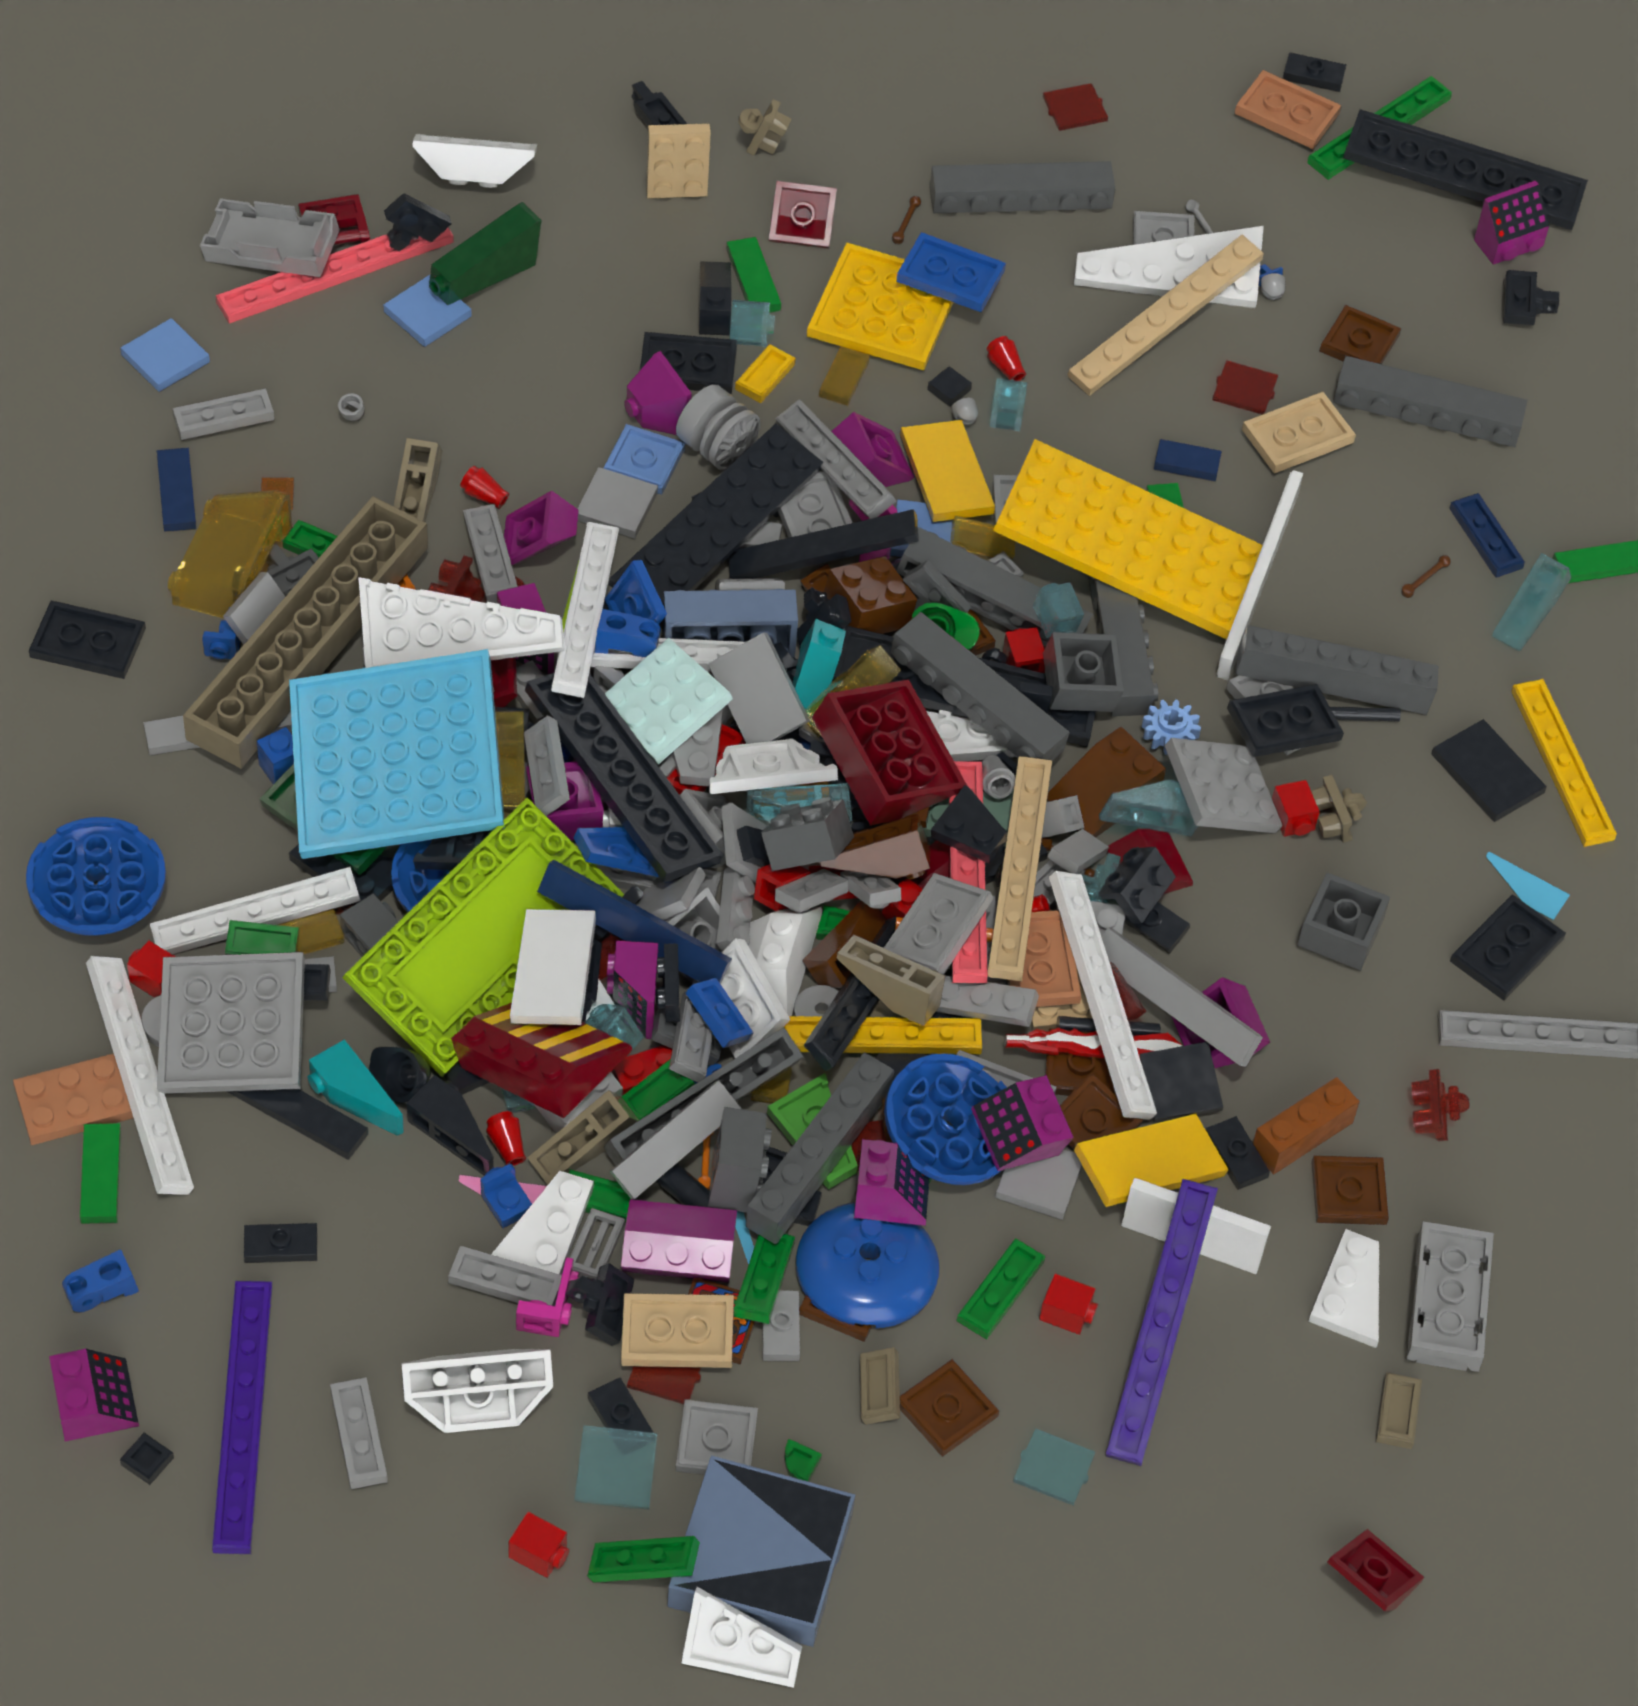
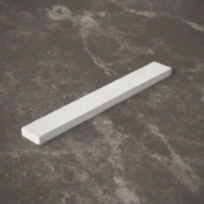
M1294 470L1290 472L1220 656L1216 674L1218 678L1229 680L1245 630L1251 622L1297 500L1303 477L1301 472Z
M587 522L563 633L565 651L559 652L552 683V692L582 698L585 696L596 643L597 628L603 609L619 532L618 527Z
M1055 871L1049 876V880L1123 1117L1150 1120L1157 1114L1083 877L1081 874Z
M91 956L86 962V966L157 1194L189 1195L194 1186L165 1094L157 1090V1068L142 1026L122 958Z

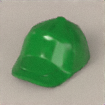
M927 603L918 607L912 614L914 618L922 612L968 650L975 646L980 635L978 622L973 616L964 611L940 603Z

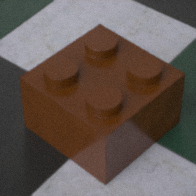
M886 556L830 569L824 589L829 600L836 594L847 597L852 621L848 626L880 634L900 630L911 621L917 602L915 595Z

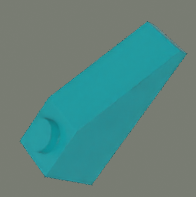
M815 619L801 644L793 679V686L811 722H814L812 716L829 692L846 633L845 630Z
M345 1039L309 1059L310 1075L307 1076V1079L316 1094L322 1093L330 1104L397 1136L404 1133L402 1112Z

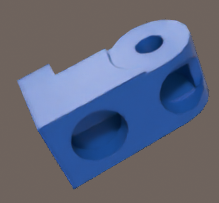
M602 609L597 628L595 653L608 654L609 649L631 652L637 657H647L657 648L661 633L660 626L654 620Z
M121 1249L72 1272L62 1282L65 1294L75 1312L88 1311L96 1307L100 1302L108 1301L123 1293L127 1297L139 1292Z

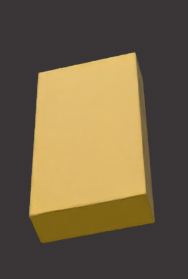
M769 344L735 382V390L762 403L795 366L796 358Z

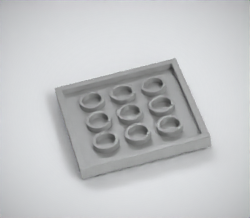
M303 952L163 957L157 1074L158 1092L165 1094L300 1089L305 956Z

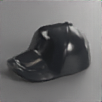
M376 1047L371 1053L370 1073L388 1096L396 1102H408L430 1080L431 1071L429 1064L414 1050L401 1047Z

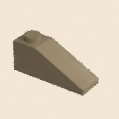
M412 438L406 439L394 500L395 508L423 522H426L443 453L438 443Z
M853 935L837 953V959L894 1013L924 1026L940 1007L945 975L856 935Z
M608 1090L527 1158L548 1185L559 1171L569 1173L570 1169L576 1170L605 1152L603 1147L610 1139L638 1122L639 1119L620 1095Z

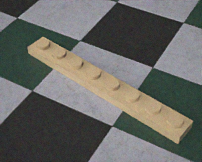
M1243 234L1069 369L1068 377L1088 396L1092 395L1262 261L1264 253Z
M1021 756L1018 759L988 967V977L1014 981H1022L1052 760Z

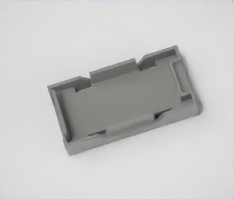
M228 199L219 200L215 209L216 216L209 233L204 234L200 244L206 262L321 277L340 231L335 214L305 210L302 217H298L295 206L254 201L253 207L249 202Z
M1422 1222L1417 1241L1415 1262L1417 1271L1406 1360H1416V1363L1463 1371L1469 1368L1471 1371L1479 1372L1484 1359L1494 1233ZM1424 1252L1429 1253L1428 1265L1423 1260ZM1480 1262H1484L1482 1274L1479 1273ZM1419 1315H1423L1422 1327H1420L1421 1323H1417ZM1480 1327L1478 1336H1474V1334H1477L1478 1329Z

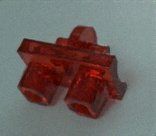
M465 555L460 563L444 559L440 566L439 580L447 582V587L433 582L428 588L429 591L470 598L478 602H482L485 596L484 590L480 587L481 580L473 578V574L469 569L473 563V558Z
M1440 1069L1429 1070V1079L1411 1083L1415 1105L1431 1103V1109L1413 1111V1124L1417 1134L1435 1133L1437 1141L1448 1140L1447 1113L1450 1114V1120H1459L1460 1113L1469 1109V1097L1459 1093L1457 1086H1450L1448 1093H1446L1445 1084L1441 1082Z

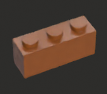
M1336 1077L1258 1127L1253 1144L1270 1172L1274 1175L1354 1122L1360 1101Z

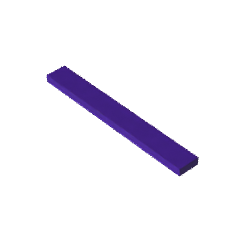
M1186 1179L1182 1180L1106 1451L1107 1457L1142 1466L1218 1188Z
M235 1281L212 1545L213 1553L251 1554L273 1289L272 1282Z

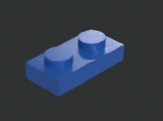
M717 978L693 984L686 991V995L723 1048L745 1042L753 1035L754 1032Z

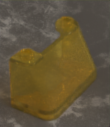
M271 490L216 494L212 500L208 499L204 507V517L177 572L173 571L169 577L168 590H171L172 604L224 618L223 616L229 610V607L236 602L259 575L275 540L281 541L292 529L290 494Z

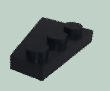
M299 844L289 852L290 861L312 877L347 868L346 865L332 855L302 859L299 853ZM379 855L361 875L351 870L360 901L374 894L381 902L394 890L391 876L392 858ZM360 901L355 902V903H351V904H352V906H354V905H356L357 903H359Z

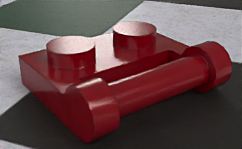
M359 194L298 204L300 217H302L305 210L335 214L339 229L357 227L354 230L339 232L334 245L357 241L363 243L370 240L369 229Z

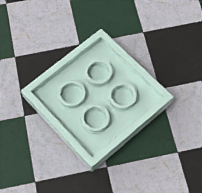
M670 638L666 639L605 693L658 765L733 700L730 692Z

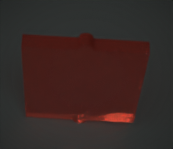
M1092 83L1043 93V99L1049 109L1048 115L1053 117L1059 131L1108 121V115L1102 105L1103 99L1098 97Z
M1226 360L1221 376H1217V387L1212 400L1263 415L1266 412L1270 399H1274L1275 392L1273 390L1278 380V375Z
M633 1366L627 1382V1388L684 1404L685 1400L691 1399L696 1383L701 1381L700 1371L702 1367Z

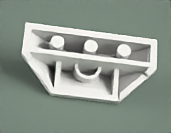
M416 134L413 139V148L441 179L449 180V183L454 185H466L467 181L479 182V186L497 187V184H503L529 162L537 151V144Z
M812 907L808 911L800 913L793 912L790 909L779 910L750 922V943L748 946L788 1016H792L794 1003L806 969L802 960L811 952L823 912L821 907Z
M508 1349L454 1354L402 1363L405 1402L444 1433L519 1426L553 1388L550 1349Z

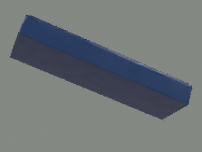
M189 448L157 450L164 532L197 529Z
M1479 493L1451 502L1450 511L1495 578L1523 569L1524 559Z

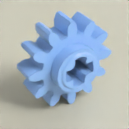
M1161 700L1159 709L1150 705L1148 715L1143 717V739H1153L1151 748L1156 749L1161 745L1164 747V754L1167 755L1165 744L1171 738L1188 740L1199 738L1201 727L1198 725L1200 716L1190 715V705L1185 706L1183 709L1179 708L1178 700H1175L1172 706H1168L1164 700Z

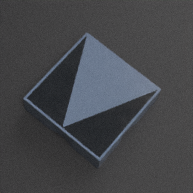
M711 1455L685 1535L695 1536L700 1542L693 1576L671 1578L667 1607L691 1613L695 1590L699 1587L788 1639L814 1647L828 1600L833 1570L839 1562L852 1519L855 1494Z

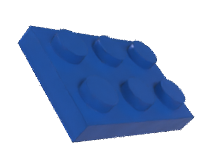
M921 232L900 267L896 282L982 312L1005 272L1006 263Z

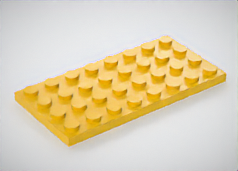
M1034 439L993 531L1226 640L1263 546L1037 439Z

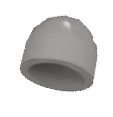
M1268 274L1262 277L1261 290L1267 299L1276 300L1284 294L1286 282L1283 275Z
M348 393L342 396L338 402L340 414L346 420L357 421L363 416L365 406L359 395ZM348 406L355 412H351L345 408Z
M973 398L960 399L951 407L954 418L962 420L963 425L973 424L978 416V407Z

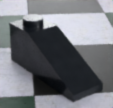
M700 261L699 335L730 336L731 262Z
M434 1075L407 1102L408 1122L485 1176L488 1171L494 1168V1156L459 1089L449 1081L444 1082Z

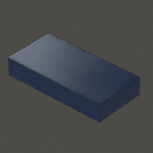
M1160 439L1154 470L1216 481L1222 451Z

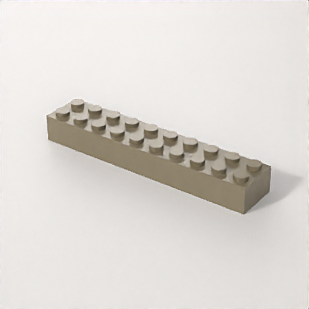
M372 496L185 712L183 720L186 740L242 769L257 751V740L270 735L291 711L289 680L321 675L362 627L359 577L370 579L372 582L398 584L428 549L427 523Z

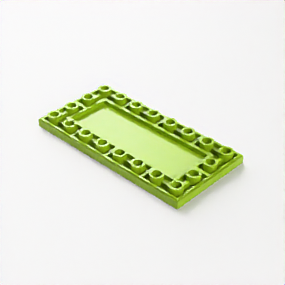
M528 798L504 819V826H497L342 977L441 1077L458 1061L451 1038L474 1016L512 1003L526 909L569 910L537 892L548 864L552 860L560 862L621 897L624 895L595 864L585 861L580 849Z

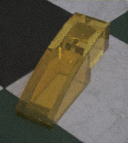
M881 645L868 650L848 671L841 673L805 709L810 719V722L806 724L820 740H823L812 716L827 693L886 684L901 669Z
M495 712L503 807H518L525 800L524 712Z

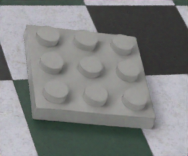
M1171 738L1165 744V749L1196 826L1276 833L1283 826L1258 763L1247 746Z

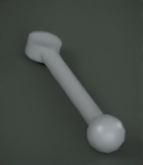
M1193 199L1189 200L1186 203V209L1194 213L1207 234L1213 233L1198 210L1199 203Z

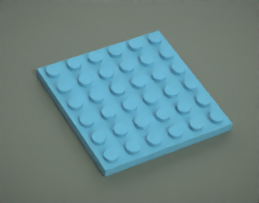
M488 649L289 680L299 853L302 859L494 830L497 826H504L492 671Z

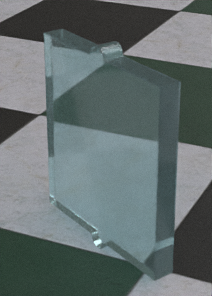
M1035 1428L1027 1449L1021 1452L1020 1458L1022 1461L1013 1482L1074 1506L1082 1485L1088 1482L1089 1476L1087 1473L1095 1452Z

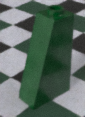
M524 202L517 204L432 263L429 288L434 295L439 296L447 305H450L535 266L542 220Z

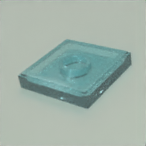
M584 1425L575 1502L649 1509L658 1433Z

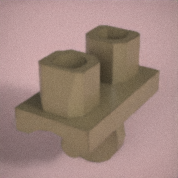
M772 99L764 116L761 115L758 109H745L740 113L738 123L743 132L746 134L754 133V137L746 152L755 155L757 149L760 148L772 155L774 154L781 137L784 136L792 119L778 112L781 102Z
M1333 775L1323 777V786L1311 790L1319 811L1329 808L1331 813L1318 817L1320 833L1323 838L1340 835L1343 843L1351 841L1352 835L1349 829L1352 826V820L1350 815L1355 821L1361 819L1362 814L1360 811L1366 807V799L1361 793H1352L1350 788L1342 791V798Z

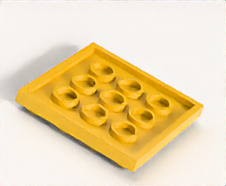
M846 242L807 327V337L924 371L954 302L896 282L897 273L905 259Z

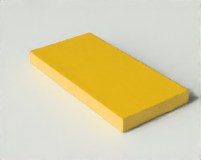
M962 420L901 427L900 436L933 522L994 514L995 504Z
M1197 1114L1077 1143L1074 1149L1105 1207L1127 1202L1134 1178L1174 1190L1181 1187L1183 1179L1201 1183L1224 1177L1228 1171L1226 1164Z

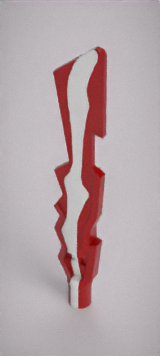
M1056 1028L1051 1031L1035 1029L1027 1034H1005V1048H1022L1028 1052L1058 1055L1059 1052H1065L1077 1056L1105 1058L1097 1031L1085 1034L1075 1028L1071 1031ZM1168 1032L1133 1036L1139 1056L1142 1053L1183 1046Z

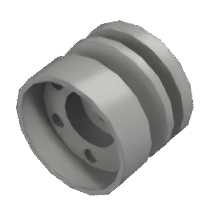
M709 385L694 395L685 406L677 422L676 435L694 451H700V454L717 469H727L755 442L761 427L760 418L753 411L748 410L744 404L737 403L735 398L719 385Z

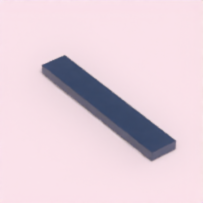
M552 860L548 864L537 892L569 910L595 911L596 925L625 941L658 943V957H664V944L676 943L678 944L680 972L698 982L717 978L719 983H722L732 958L560 862Z

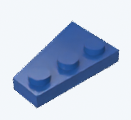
M624 827L577 829L574 840L586 862L659 877Z

